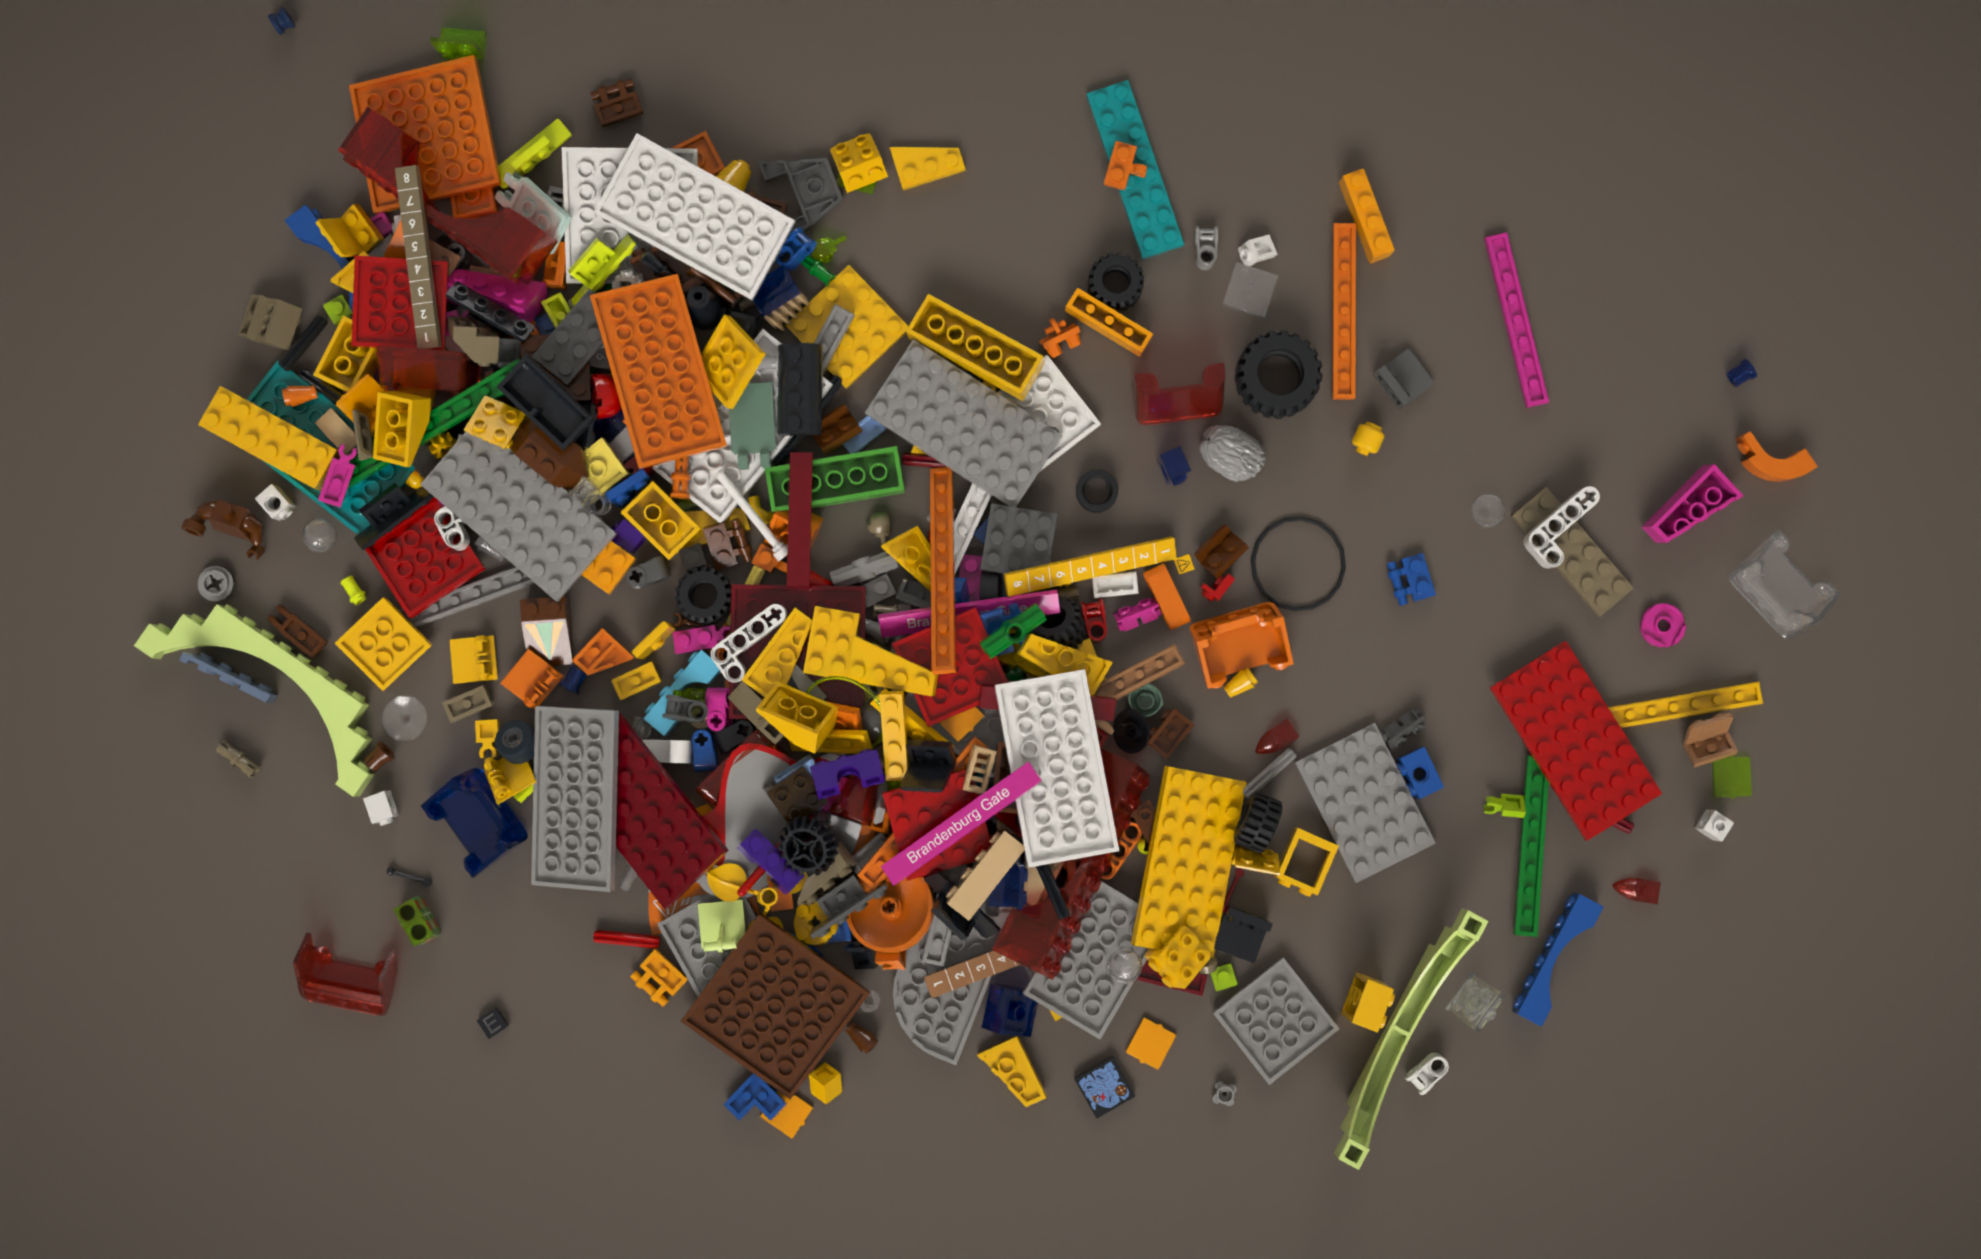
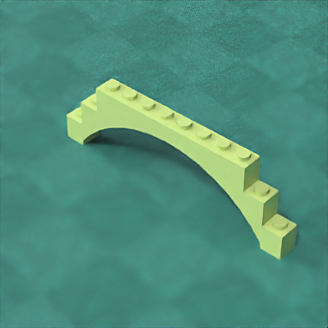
M216 604L206 620L194 613L192 615L183 614L172 630L162 623L158 625L149 624L134 646L154 659H161L164 654L181 649L218 646L246 652L265 660L283 671L309 696L327 726L337 760L338 780L335 785L353 797L360 796L375 775L370 771L365 762H357L372 741L367 736L368 732L359 726L355 728V725L369 707V704L364 701V696L356 691L353 693L346 689L347 685L338 679L332 680L328 677L329 673L319 666L317 668L309 664L311 662L310 659L302 654L297 656L291 651L293 648L283 641L279 643L274 640V635L265 629L261 631L255 627V621L246 616L242 618L237 614L238 610L229 604L225 606Z
M1462 908L1452 928L1445 926L1436 945H1428L1346 1102L1350 1109L1340 1126L1344 1134L1334 1152V1155L1339 1160L1358 1170L1360 1169L1370 1150L1371 1135L1385 1092L1412 1033L1449 973L1476 941H1479L1489 922L1486 919Z

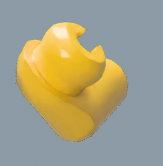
M759 496L748 497L749 504L765 524L771 523L773 513L761 508Z

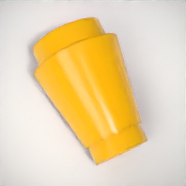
M1249 668L1241 669L1224 686V689L1232 698L1254 688L1258 681Z

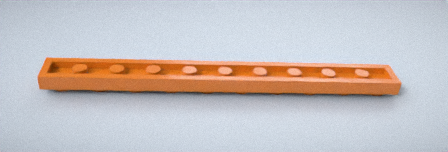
M948 467L930 469L931 656L933 675L956 673L953 471Z

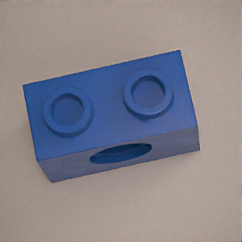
M1419 747L1396 758L1398 761L1396 766L1401 776H1405L1408 782L1406 786L1411 796L1421 799L1444 788L1425 747ZM1418 767L1423 771V776L1420 780H1416L1413 776L1414 770Z

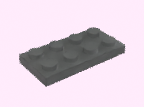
M588 289L532 355L536 362L566 386L570 385L603 345L590 295L596 293L591 289Z

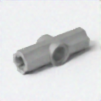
M883 552L872 557L860 558L851 562V565L841 567L829 573L834 586H851L856 583L868 582L877 578V575L887 573L899 567L893 557L887 552Z

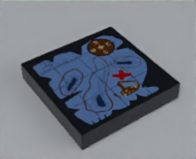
M1113 1056L1074 1078L1096 1119L1135 1097L1133 1090Z

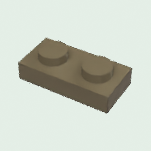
M485 685L442 702L450 723L457 722L494 706Z

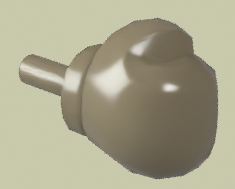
M885 512L874 513L870 516V520L866 522L867 529L870 533H874L875 538L880 537L882 546L886 543V536L890 535V516Z

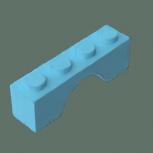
M703 650L699 653L695 651L688 659L690 664L685 670L681 668L673 677L675 682L670 687L667 685L660 692L659 696L661 698L656 704L653 702L645 710L647 715L644 717V720L663 736H668L680 722L662 718L668 701L666 695L679 696L684 688L693 683L711 685L721 673L711 656Z

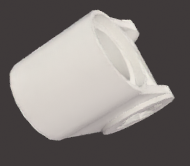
M1430 1053L1406 1074L1405 1079L1413 1083L1420 1095H1424L1447 1073L1449 1068L1448 1062L1439 1053ZM1441 1060V1067L1436 1070L1432 1069L1433 1061Z

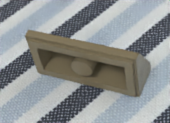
M352 410L359 461H363L373 457L369 417L357 410Z

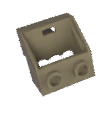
M251 294L238 336L274 348L289 350L295 341L294 333L296 327L302 319V308L279 299Z
M448 316L447 330L449 334L475 363L485 367L492 366V363L498 364L499 336L494 329L476 326L471 317Z

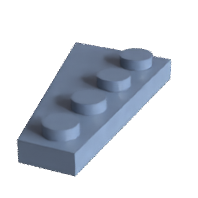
M201 652V654L182 653L180 661L186 664L196 663L199 665L197 669L211 675L219 674V680L233 686L237 684L239 685V690L266 703H274L278 696L271 692L273 688L263 683L258 685L252 682L253 678L242 672L240 675L233 672L234 668L224 662L220 664L214 662V657L205 652Z

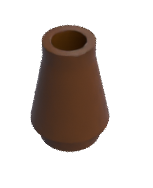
M854 1021L845 1030L860 1052L864 1051L866 1054L879 1041L875 1038V1034L859 1026Z

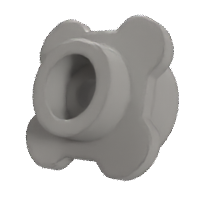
M1221 1081L1215 1084L1216 1092L1212 1097L1213 1102L1232 1106L1234 1104V1093L1237 1091L1234 1084L1226 1085Z

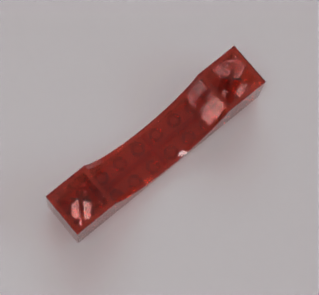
M367 107L338 149V152L344 155L343 160L346 163L360 170V173L378 183V186L390 192L399 200L395 168L412 165L419 166L418 152L420 142L384 116ZM422 184L426 219L438 229L446 232L450 238L464 245L471 253L482 258V261L500 271V274L518 285L520 282L529 285L558 243L556 239L509 207L493 215L475 219H463L445 215L431 201Z
M1100 748L1118 846H1120V838L1130 825V817L1133 811H1136L1140 804L1139 798L1149 785L1150 774L1138 764ZM1114 852L1084 857L1074 876L1060 890L1070 916L1065 919H1058L1050 898L1030 907L1012 908L992 950L1053 980L1062 968L1061 962L1071 949V941L1081 928V920L1091 907V899L1101 886L1100 880L1104 872L1108 871L1111 865L1110 859Z

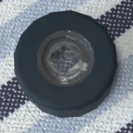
M522 720L507 722L496 734L495 748L499 754L513 764L528 762L534 757L535 730Z

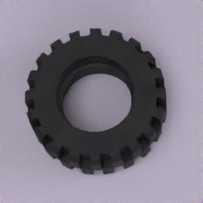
M1281 330L1280 333L1271 331L1264 336L1260 335L1253 342L1249 343L1236 365L1235 383L1238 386L1236 389L1238 395H1242V402L1246 406L1249 405L1253 408L1251 411L1256 414L1258 412L1262 413L1265 418L1272 416L1275 419H1282L1285 416L1291 417L1299 411L1301 412L1314 399L1320 389L1319 385L1323 374L1320 372L1322 363L1317 359L1319 354L1316 349L1312 350L1309 347L1311 343L1308 340L1302 341L1299 339L1300 335L1296 333L1289 335L1288 331ZM1269 356H1283L1289 359L1297 368L1299 380L1295 389L1290 393L1276 395L1267 391L1261 385L1258 379V369L1261 362Z

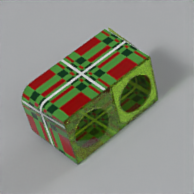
M416 896L393 909L413 947L425 944L441 935L438 934L441 933V930L422 897ZM404 905H411L415 909V916L409 921H406L400 912L401 907ZM416 924H421L426 928V936L422 940H416L411 932L412 927Z

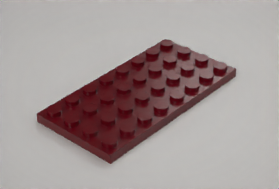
M619 712L616 848L661 906L667 909L729 850Z

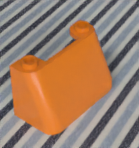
M1265 602L1201 620L1190 626L1191 637L1205 685L1208 689L1222 687L1227 681L1226 675L1239 672L1241 669L1245 670L1246 668L1250 669L1269 664L1271 668L1283 670L1294 664L1284 617L1274 603Z

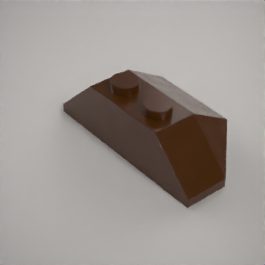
M523 419L511 439L513 441L511 446L513 453L550 484L559 488L563 487L566 491L575 495L589 477L582 446L575 441L567 449L562 450L530 419Z

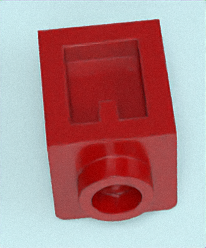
M1227 574L1225 577L1220 576L1213 584L1216 588L1215 590L1203 583L1200 586V589L1203 591L1201 594L1211 602L1213 599L1218 601L1235 578L1230 574Z

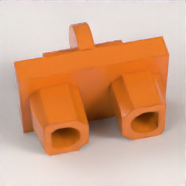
M1052 318L1049 320L1051 326L1044 329L1046 335L1049 336L1039 340L1041 347L1046 349L1048 354L1054 358L1063 353L1058 344L1059 342L1066 340L1070 349L1080 345L1081 341L1078 333L1081 331L1074 323L1067 326L1064 320L1057 323Z

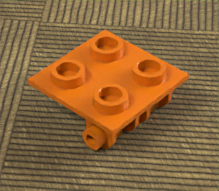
M528 649L500 684L524 701V704L529 708L532 707L535 710V706L541 705L564 675Z

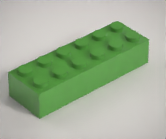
M897 446L813 460L812 509L905 493ZM790 464L765 468L772 513L789 510Z

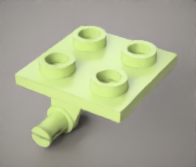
M743 899L732 902L698 903L701 948L704 949V952L716 950L723 952L726 949H737V943L746 932Z

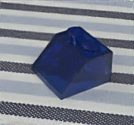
M991 983L981 1028L1001 1035L1031 1037L1038 1002L1022 993L1023 988Z

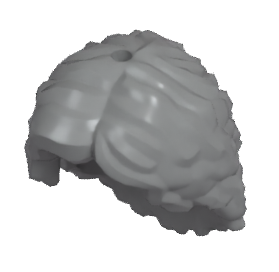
M1215 425L1209 427L1203 433V440L1199 444V451L1208 466L1223 477L1234 482L1246 481L1251 477H1255L1256 473L1260 472L1262 466H1264L1266 457L1264 448L1258 440L1249 436L1246 432L1232 426Z

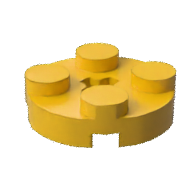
M817 902L812 905L804 904L798 906L794 918L796 937L809 945L820 946L826 944L832 935H835L837 932L838 924L836 923L831 926L830 931L823 937L819 938L816 936L812 938L810 930L814 928L812 925L814 918L816 917L822 923L828 917Z

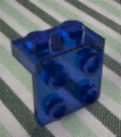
M1016 861L988 896L987 906L1012 907L1016 910L1023 909V905H1026L1027 902L1024 882H1027L1028 869L1025 868L1024 863Z

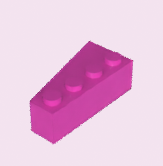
M455 269L448 277L447 291L456 281H459L530 324L544 308L541 302L547 299V288L544 282ZM447 298V302L460 306Z
M1715 464L1702 465L1641 528L1655 543H1667L1744 495Z

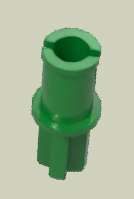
M810 255L801 262L809 270L811 276L815 275L827 287L836 278L835 274L823 266L822 261H817Z

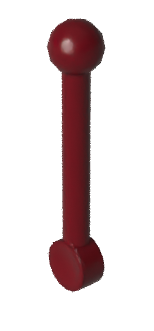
M1241 868L1235 870L1236 876L1225 898L1222 912L1226 911L1239 878L1244 875V871Z

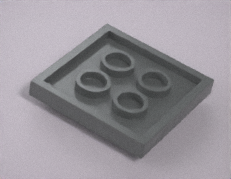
M991 503L980 570L1004 574L1049 564L1057 514Z

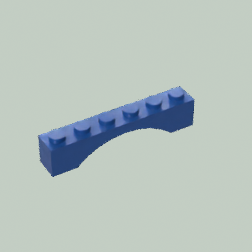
M305 204L284 220L298 239L329 252L338 262L341 269L351 262L348 257H340L336 254L333 246L321 234L316 221L324 218L316 208L312 210ZM349 291V308L353 312V293Z
M1575 892L1566 899L1564 903L1566 908L1563 914L1556 918L1554 922L1555 929L1552 935H1548L1543 946L1545 949L1541 955L1536 957L1533 963L1535 968L1532 974L1525 978L1523 982L1524 989L1521 995L1516 996L1512 1004L1514 1007L1512 1012L1541 1027L1552 1008L1550 978L1557 957L1575 936L1594 927L1604 906Z

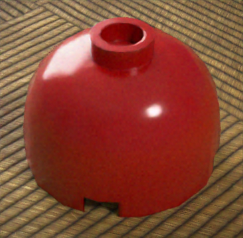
M591 374L590 384L591 387H595L591 396L592 403L596 404L597 419L613 417L619 413L621 405L612 375Z

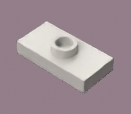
M1136 571L1092 578L1094 598L1139 594Z

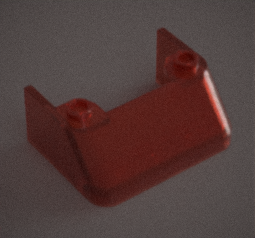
M377 346L376 348L379 383L384 391H398L403 388L444 390L451 393V397H455L477 384L480 379L481 367L463 352L393 346Z
M306 933L293 960L300 996L305 1000L377 1016L386 1015L390 1007L398 972L395 951L390 950L387 960L378 961L374 968L333 960L329 949L324 946H313L311 933Z

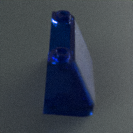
M472 768L453 777L421 805L428 818L434 821L445 819L469 852V855L464 858L463 863L465 870L472 878L484 872L522 844L528 837L525 827L507 802L496 803L486 774L480 768Z

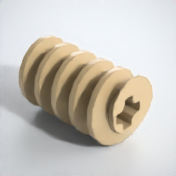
M792 283L791 285L794 290L786 288L787 296L779 295L781 303L776 300L773 301L775 309L769 306L766 308L769 315L760 314L775 330L780 329L784 331L782 323L790 325L791 322L788 317L791 316L796 319L795 310L803 312L801 304L810 305L806 296Z

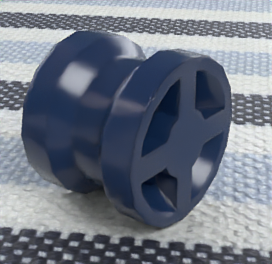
M281 7L276 14L271 13L268 15L271 24L279 35L284 34L288 28L296 27L284 7Z

